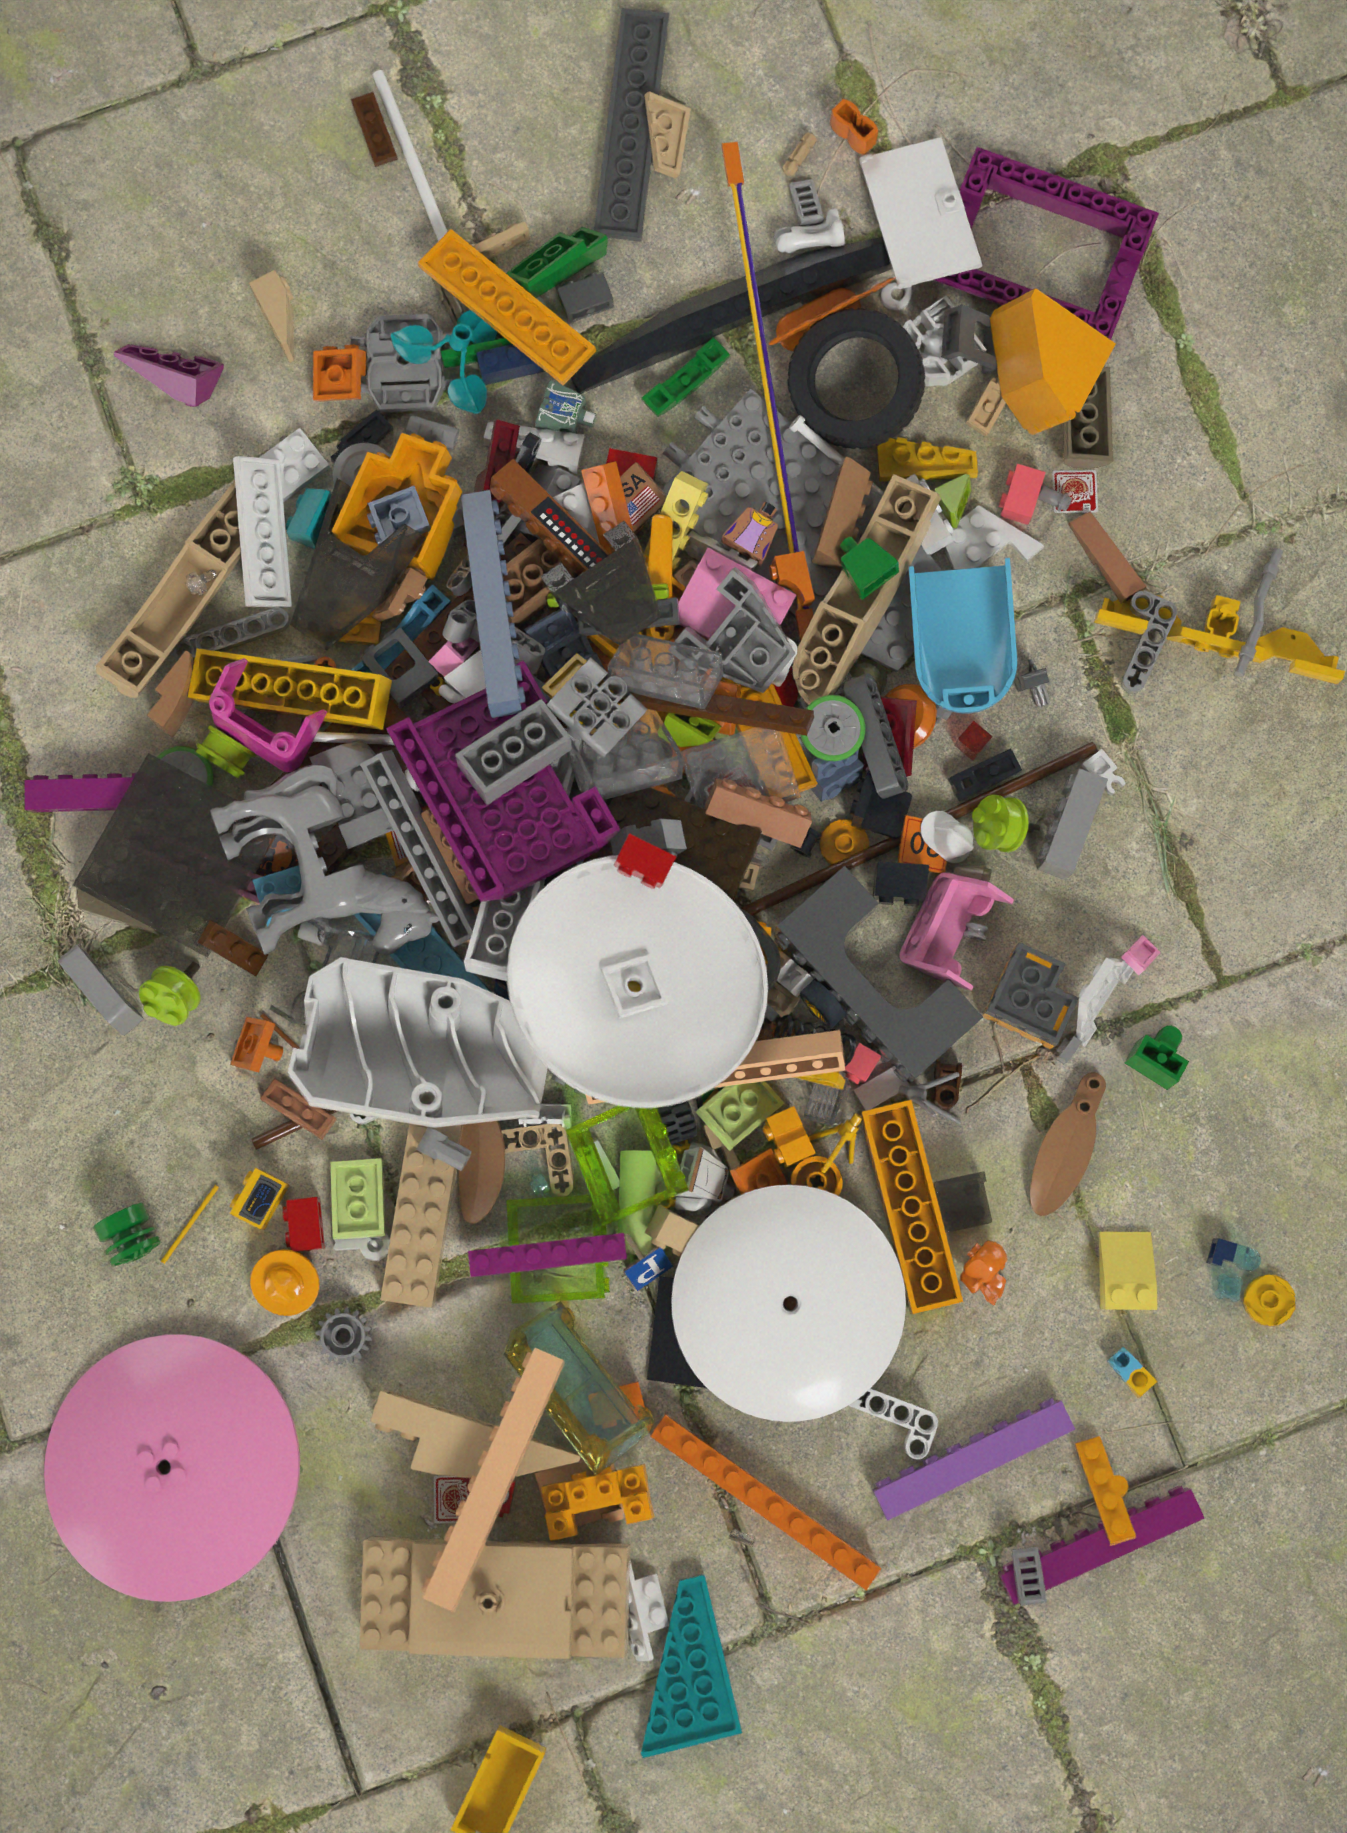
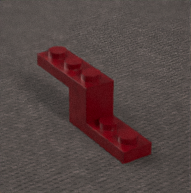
M498 419L494 421L486 467L476 477L474 493L490 490L491 477L514 459L520 429L519 425ZM491 492L492 500L497 499ZM466 535L464 540L465 547H467Z

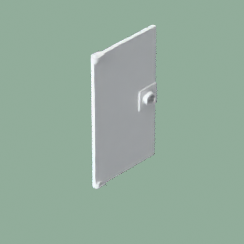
M941 137L859 158L894 276L896 277L898 289L908 288L914 284L982 267L978 249Z

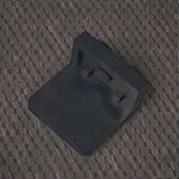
M868 770L866 778L860 777L856 792L861 794L858 801L853 800L849 814L854 815L851 826L898 839L902 833L904 817L908 813L912 794L905 791L885 799L881 798L875 788L871 772Z

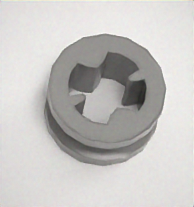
M966 923L968 930L964 932L965 937L979 941L986 940L984 933L988 932V927L976 923Z

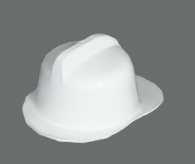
M934 811L928 813L923 818L921 835L923 841L932 850L950 863L962 862L969 856L970 851L974 847L973 835L967 826L961 824L944 811Z

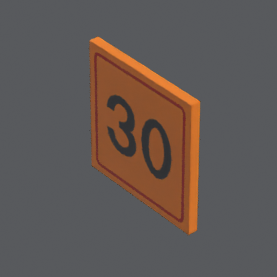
M905 815L897 863L929 865L930 872L944 873L947 861L923 841L921 835L923 819Z

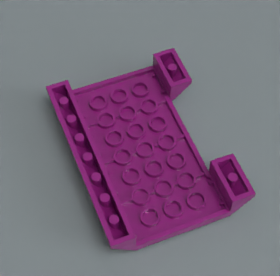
M525 662L517 663L516 666L520 665L523 679V681H518V685L524 688L526 702L521 703L522 711L540 699L547 705V700ZM486 688L414 724L410 717L386 728L480 902L506 899L598 852L620 832L619 826L596 786L573 797L572 804L550 764L488 805L485 804L459 769L455 754L517 715L492 718L488 706Z

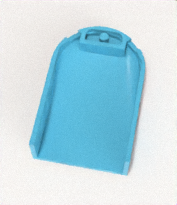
M1005 558L1004 566L915 573L914 566L909 567L915 665L917 677L923 691L935 704L955 713H977L994 706L1011 688L1017 671L1010 558Z

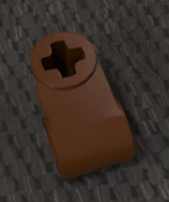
M936 1060L934 1080L955 1072L960 1074L959 1077L934 1086V1104L947 1111L952 1109L959 1099L962 1063L957 1062L956 1065L944 1064ZM948 1092L951 1094L952 1103L944 1104L941 1102L940 1093Z

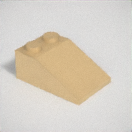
M273 270L249 282L257 304L289 363L294 361V310L291 304V300L294 297L285 277L279 278L276 270Z

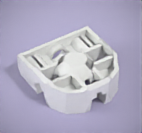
M944 296L923 310L920 315L915 317V320L912 321L910 319L905 322L903 326L910 334L919 352L921 344L925 347L924 353L920 352L925 369V386H946L978 365V363L960 356L950 359L949 361L957 370L953 376H950V372L944 365L948 361L941 357L945 310L955 307L947 296ZM922 323L927 329L925 335H922L916 326ZM974 333V347L986 352V348Z

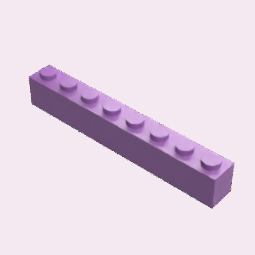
M1049 1398L1039 1403L1040 1408L1033 1412L1027 1409L1016 1414L1017 1420L1007 1423L1006 1420L992 1426L994 1431L984 1435L983 1431L969 1437L970 1442L963 1446L960 1443H956L946 1448L947 1453L940 1457L934 1454L922 1460L924 1465L914 1469L913 1465L899 1471L900 1476L893 1480L890 1477H886L876 1482L877 1487L872 1489L885 1518L890 1520L1075 1430L1062 1401H1054L1053 1398Z

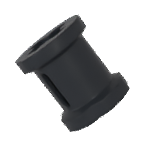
M809 827L801 848L791 845V849L804 857L810 858L813 846L817 839H821L822 835Z

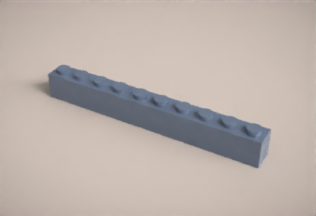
M490 490L461 495L488 706L492 718L518 714L522 711L521 703L526 702L524 688L518 685V681H523L521 667L515 664V660L520 659L518 645L512 642V638H517L515 624L510 623L509 617H514L512 603L507 602L506 596H511L509 582L504 581L503 577L508 575L506 560L501 561V555H505L503 540H498V535L502 534L500 519H495V515L499 514L497 499L492 500Z

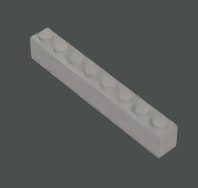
M392 750L381 752L360 763L452 946L455 947L471 939L477 916L471 905L466 904L421 817L423 810Z

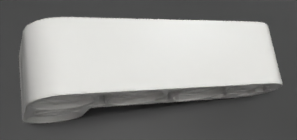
M873 1389L868 1390V1394L864 1398L863 1407L859 1406L862 1403L859 1399L848 1405L909 1428L903 1446L906 1454L913 1459H922L928 1454L938 1426L937 1417L931 1411ZM874 1396H879L883 1400L882 1408L877 1411H873L869 1405L871 1398ZM900 1405L905 1406L907 1409V1416L903 1420H897L894 1416L895 1408ZM922 1415H929L931 1417L932 1423L928 1429H921L918 1424L919 1418ZM916 1439L921 1440L923 1443L922 1451L918 1454H913L910 1451L911 1442Z

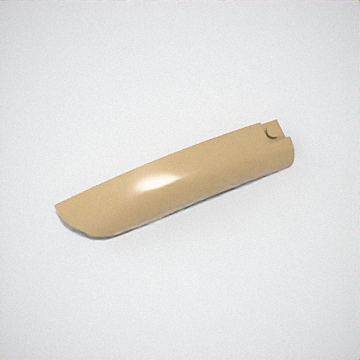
M893 474L858 544L866 538H871L899 562V573L861 600L842 570L824 600L820 602L794 658L793 678L795 679L799 694L808 705L822 696L835 694L866 646L931 525L930 520L941 500L938 493Z
M235 480L186 540L178 556L144 605L97 663L96 673L115 685L118 692L131 698L139 696L203 613L240 560L241 546Z

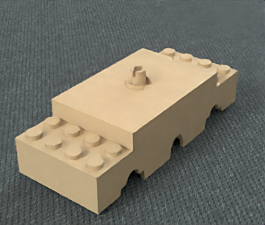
M370 1536L363 1542L359 1649L409 1651V1654L570 1659L571 1656L625 1658L628 1653L631 1544L559 1543V1541L537 1540L495 1542L487 1539L454 1613L423 1599L425 1593L421 1592L428 1576L432 1578L436 1567L433 1566L436 1555L439 1551L443 1552L448 1543L444 1541V1538L411 1539Z

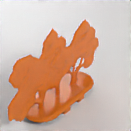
M896 277L887 279L858 295L846 288L834 289L791 311L779 320L776 327L777 337L772 339L768 345L780 343L785 349L794 351L795 346L799 344V339L806 331L810 330V326L819 320H823L824 317L833 312L838 313L840 310L854 308V310L861 308V299L885 287L895 280Z

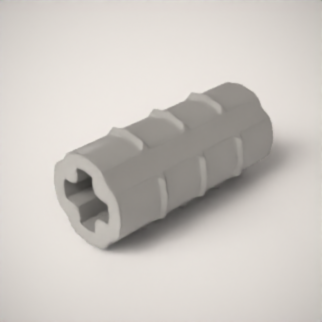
M411 416L406 434L411 435V433L423 437L425 441L431 443L438 441L443 443L447 449L454 450L459 436V429L448 426V424L444 425L436 421L433 422L425 418Z

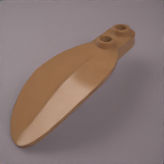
M1090 1072L1083 1076L1071 1105L1056 1118L1040 1146L1030 1185V1203L1032 1210L1037 1215L1046 1216L1061 1207L1078 1186L1088 1167L1096 1139L1095 1114L1106 1089V1081L1099 1073ZM1095 1081L1098 1087L1096 1089L1091 1088L1089 1082ZM1080 1104H1086L1088 1106V1111H1082L1080 1109Z
M499 1121L463 1125L460 1145L472 1151L463 1170H459L460 1205L465 1221L471 1224L481 1221L491 1211L502 1187L505 1173V1146Z

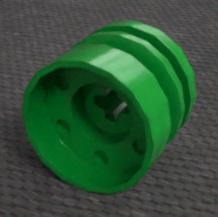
M137 1203L117 1211L93 1226L99 1242L103 1243L112 1240L114 1243L104 1251L105 1254L111 1255L118 1252L117 1255L109 1260L111 1267L134 1262L148 1255L162 1243L159 1236L147 1239L156 1232L155 1227L145 1229L141 1227L150 1219L143 1203Z

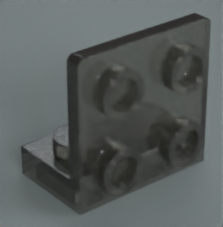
M985 1171L933 1182L946 1233L992 1223L984 1182L987 1181Z

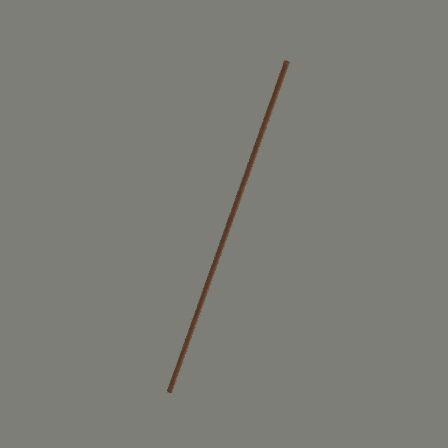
M1090 742L944 812L955 819L961 818L973 812L985 797L989 795L1005 797L1096 754L1098 752L1094 742ZM901 836L898 839L889 837L755 900L741 907V909L748 912L751 916L829 880L844 866L848 870L853 869L899 847ZM324 1109L331 1115L338 1112L335 1110ZM289 1120L251 1138L255 1149L258 1150L302 1129V1127Z

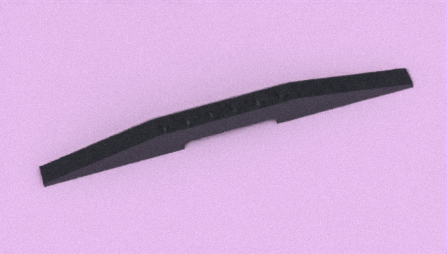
M883 237L848 243L838 247L806 251L756 271L755 276L762 317L800 302L804 305L834 289L846 288L891 270L892 266ZM746 276L671 305L589 358L571 377L576 392L579 394L704 345L717 335L752 322Z

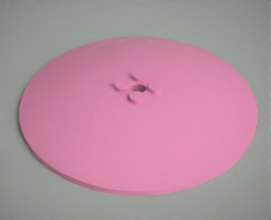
M191 1335L154 1336L132 1342L108 1354L93 1365L70 1390L56 1415L47 1442L44 1466L45 1492L51 1517L63 1543L71 1555L92 1576L110 1588L140 1599L152 1601L189 1600L209 1595L239 1580L251 1571L274 1546L286 1526L297 1495L300 1477V1452L295 1424L282 1394L268 1375L251 1359L232 1347L204 1337ZM164 1459L169 1461L171 1465L170 1472L166 1475L161 1474L159 1471V1464Z

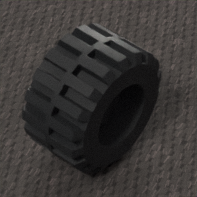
M689 1101L652 1108L660 1135L667 1146L697 1136V1126Z

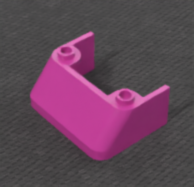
M243 658L225 665L209 700L213 722L217 729L284 772H292L298 769L327 711L323 709L307 716L297 736L287 731L275 734L234 708L235 702L232 694L248 660Z

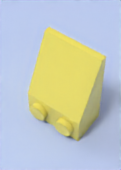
M1099 1232L1100 1309L1157 1310V1281L1151 1232Z

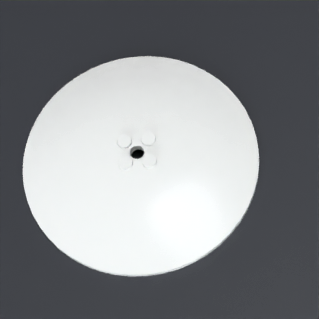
M618 855L594 859L577 865L552 880L529 904L518 923L511 942L507 964L509 999L516 1022L530 1048L545 1066L565 1083L593 1098L615 1105L634 1108L670 1106L696 1098L715 1088L728 1078L745 1059L759 1035L765 1016L768 995L767 971L759 941L750 923L733 900L718 886L692 869L674 862L662 887L651 889L641 884V879L633 875L631 878L617 872L618 868L613 865ZM629 981L638 982L641 991H630L627 983Z

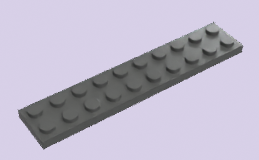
M622 8L594 225V231L606 234L607 238L642 242L652 162L645 94L652 92L660 96L669 23V13L629 8Z

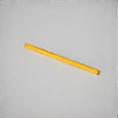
M214 1185L161 1260L162 1263L165 1264L216 1193L219 1188L217 1185Z

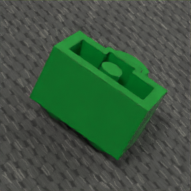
M1167 1025L1158 1031L1154 1039L1145 1034L1135 1042L1124 1063L1164 1089H1170L1179 1082L1189 1063L1187 1059L1176 1053L1182 1041V1033L1177 1027Z

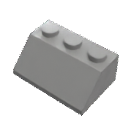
M538 465L532 475V478L552 497L581 484V478L559 467ZM522 519L512 531L517 536L522 533L531 543L540 538L537 534L534 535L527 529L526 523Z

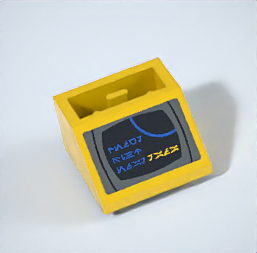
M255 1168L253 1172L250 1170L245 1176L242 1183L245 1187L241 1194L237 1193L232 1199L229 1206L232 1210L229 1214L259 1229L265 1230L290 1185L264 1170Z

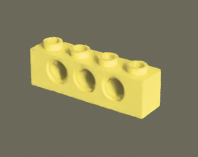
M683 471L674 478L660 514L672 518L680 526V530L673 527L672 571L674 572L681 561L678 555L681 550H685L690 540V537L687 536L689 529H693L699 519V515L696 514L699 506L703 507L708 497V493L705 492L708 483ZM680 499L686 500L689 508L683 507ZM650 539L644 551L647 557H649Z

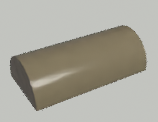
M1103 367L1080 412L1077 413L1075 411V418L1063 423L1064 464L1068 467L1092 469L1103 467L1113 462L1110 367Z

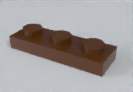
M374 92L351 99L375 167L398 160Z
M211 920L197 942L256 977L269 954L264 955L263 951Z

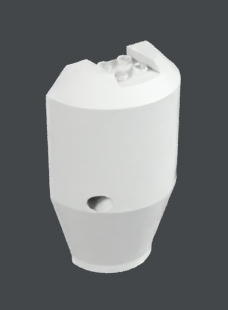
M342 957L309 976L304 998L306 1034L302 1035L300 1049L293 1048L288 1069L289 1077L309 1106L433 1128L527 1117L539 1118L548 1067L541 1062L522 1035L509 1000L461 978Z

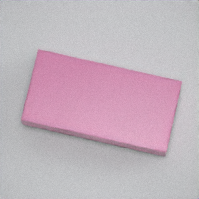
M1142 935L1121 958L1140 975L1160 954V951Z

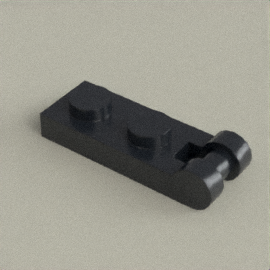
M1008 749L948 778L951 786L954 785L958 801H962L1021 773L1022 768L1012 749ZM967 778L972 783V786L968 788L963 783V780Z

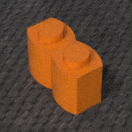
M843 99L832 109L830 119L832 130L838 136L847 139L854 151L865 155L876 144L878 135L876 124L870 118L861 115L857 106L849 100Z

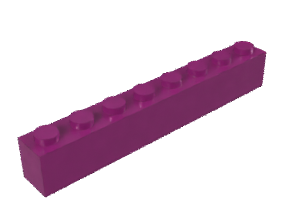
M1180 1485L1168 1490V1496L1159 1499V1496H1155L1144 1501L1145 1506L1137 1510L1135 1507L1126 1509L1136 1534L1134 1539L1110 1546L1102 1521H1099L1097 1523L1098 1527L1088 1531V1528L1079 1530L1073 1534V1539L1066 1542L1064 1539H1060L1049 1545L1051 1549L1042 1553L1039 1550L1045 1591L1205 1519L1192 1489L1183 1488ZM1033 1556L1026 1557L1027 1559L1022 1562L1034 1561ZM1013 1561L1002 1566L1003 1570L998 1572V1575L1010 1602L1016 1605L1018 1604ZM1035 1567L1021 1569V1574L1035 1572ZM1036 1578L1022 1580L1023 1585L1037 1583ZM1038 1590L1024 1591L1025 1596L1037 1595Z

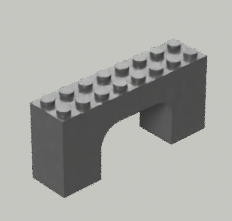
M844 866L776 926L774 932L776 938L774 941L782 950L787 948L793 955L791 959L801 968L804 967L813 980L820 982L836 998L846 1013L845 1020L850 1025L855 1023L861 1030L860 1036L868 1044L872 1042L878 1048L876 1053L881 1055V1059L885 1063L890 1062L896 1067L894 1070L896 1076L902 1082L907 1080L910 1084L978 1023L983 1016L949 979L924 1002L911 1009L896 1008L890 1005L850 962L846 955L844 944L845 938L875 911L879 903Z

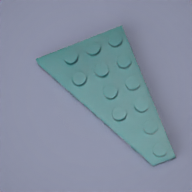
M705 1574L679 1580L641 1749L642 1759L742 1734Z

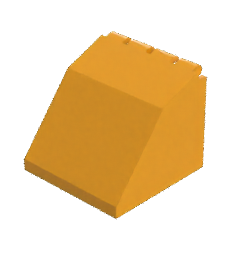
M1037 288L995 309L990 317L1001 396L1023 429H1027L1031 435L1074 419L1076 416L1075 411L1078 413L1082 409L1116 343Z

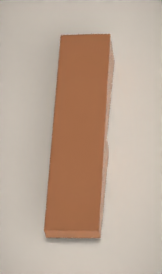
M1091 511L1069 522L1068 525L1093 565L1097 564L1121 604L1130 600L1135 593L1144 591L1146 585Z

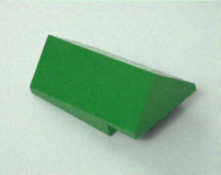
M580 227L570 236L559 232L506 272V274L537 298L604 257L607 253L608 238L606 234L585 227Z

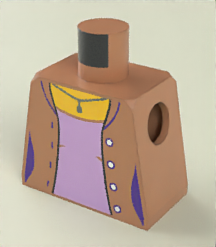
M764 502L759 511L748 507L723 534L721 542L738 551L745 558L757 561V565L761 567L778 528V524L771 520L777 509L768 502Z

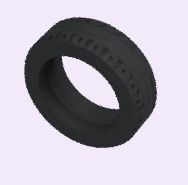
M854 308L843 309L838 313H831L824 317L823 320L817 321L799 339V344L795 346L791 355L792 360L788 366V391L797 414L805 418L804 423L823 440L842 448H871L873 445L878 446L889 441V438H894L903 431V427L909 425L914 418V413H917L922 402L921 398L924 395L925 369L916 344L906 329L895 319L879 311H871V309L857 308L856 310ZM861 337L877 341L888 349L897 365L898 383L893 398L882 411L863 420H845L831 414L820 402L815 387L816 371L820 361L831 348L845 340Z

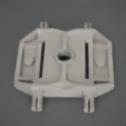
M431 314L376 316L366 330L365 336L350 337L351 345L367 347L368 380H366V383H361V393L370 394L380 413L435 410L443 391L448 389L450 382L454 380L445 379L443 376L442 346L435 351L431 350V358L427 363L414 364L409 362L405 365L398 363L400 355L392 344V332L399 331L410 325L423 326L433 336L432 345H436L447 334L451 335L452 332L443 333V330H440L439 325ZM430 380V384L381 386V382Z

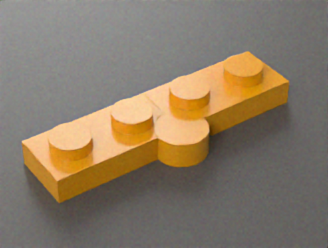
M1100 1436L1075 1443V1448L1110 1546L1136 1538L1122 1498L1128 1491V1482L1123 1476L1113 1474Z

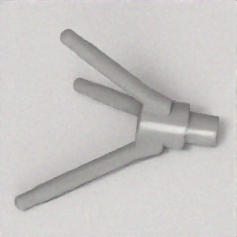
M958 1072L925 1084H919L917 1087L900 1086L898 1095L907 1097V1100H912V1102L918 1104L932 1117H936L937 1114L935 1112L956 1124L961 1123L960 1119L926 1100L928 1088L959 1077L960 1074Z

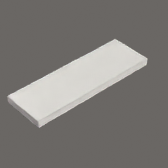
M236 456L233 458L245 606L292 607L280 460Z

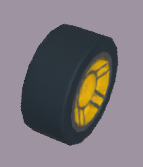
M813 980L800 992V997L806 1006L828 1028H833L846 1016L840 1003L820 982Z

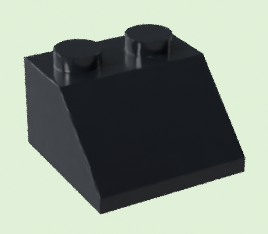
M878 862L874 870L873 897L879 900V904L892 905L894 901L904 902L905 906H919V903H923L926 897L929 865Z

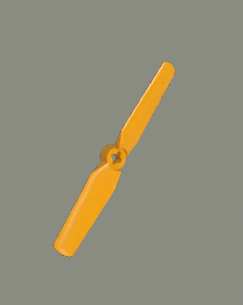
M656 514L652 517L647 585L667 584L669 587L668 598H672L673 520L667 515ZM673 625L661 626L665 632L660 634V636L659 632L655 631V627L646 628V634L649 639H646L640 657V682L670 687L673 659L668 640L673 635ZM648 709L640 717L641 743L666 740L665 737L660 735V731L668 712Z

